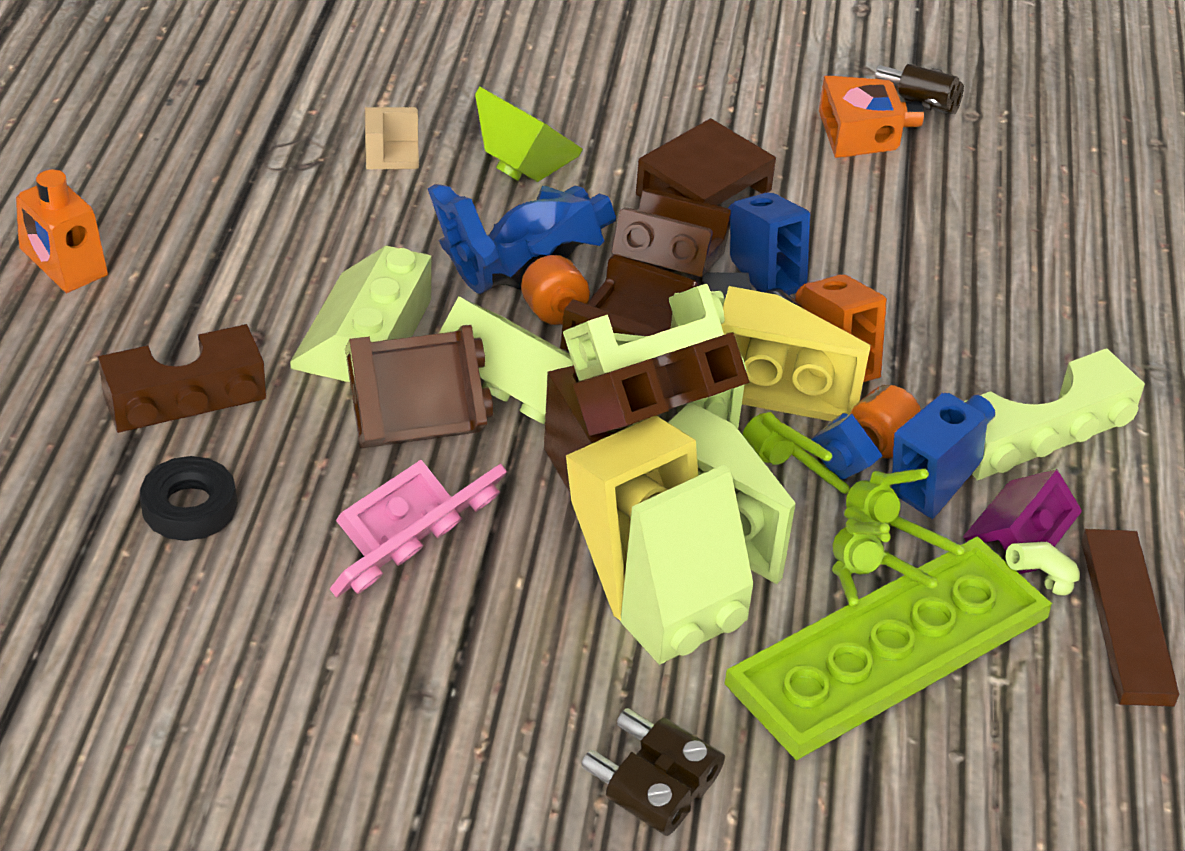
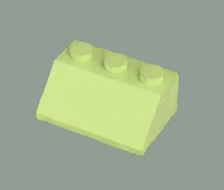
M384 246L342 272L291 359V369L350 382L345 347L349 339L370 336V341L376 342L412 337L431 301V255L413 252L405 248Z
M458 296L439 333L454 332L460 326L471 325L473 337H480L484 347L485 366L479 368L480 378L485 380L482 387H489L491 395L505 402L508 401L510 396L523 402L519 410L520 412L545 424L547 372L573 366L570 354L507 318Z

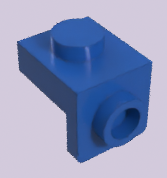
M843 413L837 416L811 438V440L832 453L830 461H822L841 480L870 467L883 456L853 414Z

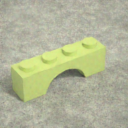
M1106 348L1068 363L1060 395L1056 401L1045 404H1023L1005 399L991 391L980 395L992 404L996 414L987 424L984 456L972 475L978 481L998 472L1004 473L1021 463L1037 457L1048 456L1053 451L1075 442H1084L1093 435L1116 426H1125L1134 420L1138 412V404L1145 383Z

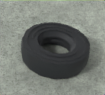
M186 456L173 458L157 465L145 476L139 493L144 520L154 532L169 539L189 541L213 535L221 531L232 520L237 507V492L233 476L224 465L203 457ZM184 489H199L207 492L209 495L206 502L193 507H177L168 501L173 493Z

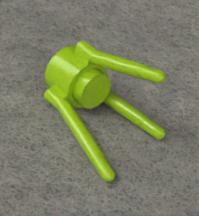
M772 412L759 414L747 423L742 435L763 462L779 465L793 455L841 493L847 494L849 492L850 486L808 453L810 452L824 461H830L832 459L830 451L782 423Z
M926 469L893 473L874 471L870 481L861 480L850 488L846 498L847 508L844 512V516L847 519L855 518L859 522L887 523L889 526L898 528L957 556H962L965 553L963 546L898 515L900 512V501L895 491L890 488V485L926 479L929 476V472ZM889 533L874 535L882 542H888L891 539Z
M849 518L846 522V527L841 529L834 538L833 554L838 561L833 565L832 571L839 577L848 603L852 607L859 604V598L851 574H869L876 570L880 564L887 565L932 589L938 586V580L884 550L881 541L874 535L887 534L890 531V526L887 523L859 522L855 518Z

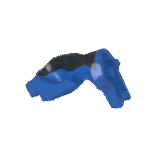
M434 184L427 188L444 237L439 240L440 245L452 259L465 283L474 292L479 294L497 285H507L522 290L523 275L527 268L537 259L547 255H560L568 258L574 249L581 244L601 246L605 242L601 229L616 221L611 200L606 195L599 193L589 198L584 188L576 185L564 192L548 186H541L536 200L525 202L508 211L498 223L494 224L492 231L487 235L471 198L460 197L451 187L446 185Z

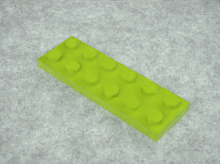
M977 536L961 545L965 548L964 555L957 556L947 552L918 568L938 580L936 588H929L903 575L860 598L857 606L847 605L728 668L724 684L797 761L1044 621L1049 616L1052 603L1016 570H1012L1006 561Z

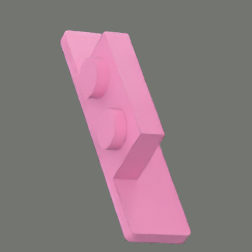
M420 460L344 510L336 521L364 557L341 573L331 586V592L337 598L350 588H353L359 594L370 587L383 575L379 568L393 559L397 566L403 564L423 547L420 540L432 532L436 538H440L462 520L459 513L467 507L471 506L477 512L500 494L496 485L508 471L502 464H499L451 497L425 463Z

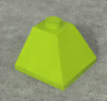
M479 86L475 97L484 149L487 153L500 160L496 166L497 169L517 181L524 174L539 182L580 156L583 148L542 121Z

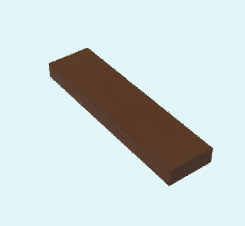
M1085 529L1081 542L1119 705L1175 707L1180 694L1138 532Z

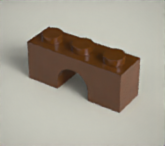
M244 324L198 334L200 357L192 363L183 366H168L159 363L152 356L148 345L98 356L103 395L117 433L266 399L264 361L248 325Z
M731 332L574 383L573 387L589 436L645 420L669 411L668 409L707 398L750 382L734 333Z

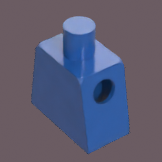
M763 193L732 203L728 207V209H731L730 257L732 262L742 273H749L750 283L756 290L765 292L772 288H781L789 295L795 294L802 285L807 283L810 212L775 193Z
M941 393L894 433L892 473L926 469L929 472V476L926 479L891 485L898 498L931 519L942 510L983 459L987 424L996 414L994 407L986 398L980 395H973L964 402L950 393Z

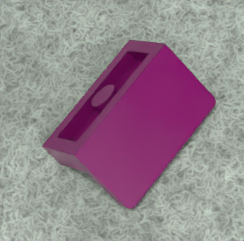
M1058 469L1009 481L964 534L963 538L966 542L977 536L984 543L999 540L1005 551L1008 546L1015 543L1049 542L1055 547L1081 514L1082 509ZM1037 569L1017 571L1019 574L1036 571Z

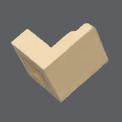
M365 107L366 169L419 168L417 108Z

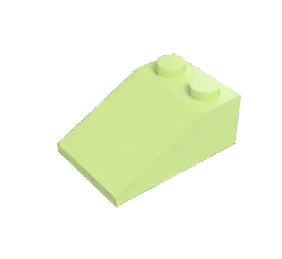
M690 402L668 423L696 440L698 475L723 464L731 470L750 569L771 582L778 584L783 578L796 503L734 424Z
M725 464L632 506L620 622L659 665L678 655L684 656L692 653L700 644L722 633H731L748 620L753 579L732 473Z

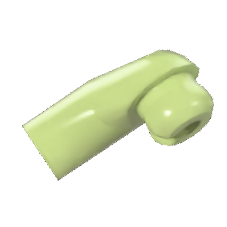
M1049 542L1015 543L1008 546L1006 550V562L1012 570L1041 569L1048 573L1044 583L1047 589L1053 588L1052 592L1054 594L1062 596L1070 594L1074 589V582L1080 579L1077 564Z

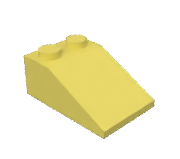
M729 286L723 305L725 319L721 326L724 334L734 333L741 357H743L746 366V373L750 383L744 385L742 404L826 421H833L843 413L850 415L853 407L860 401L870 345L779 295Z
M658 416L650 417L566 455L571 502L613 616L620 621L632 506L699 476L696 440Z

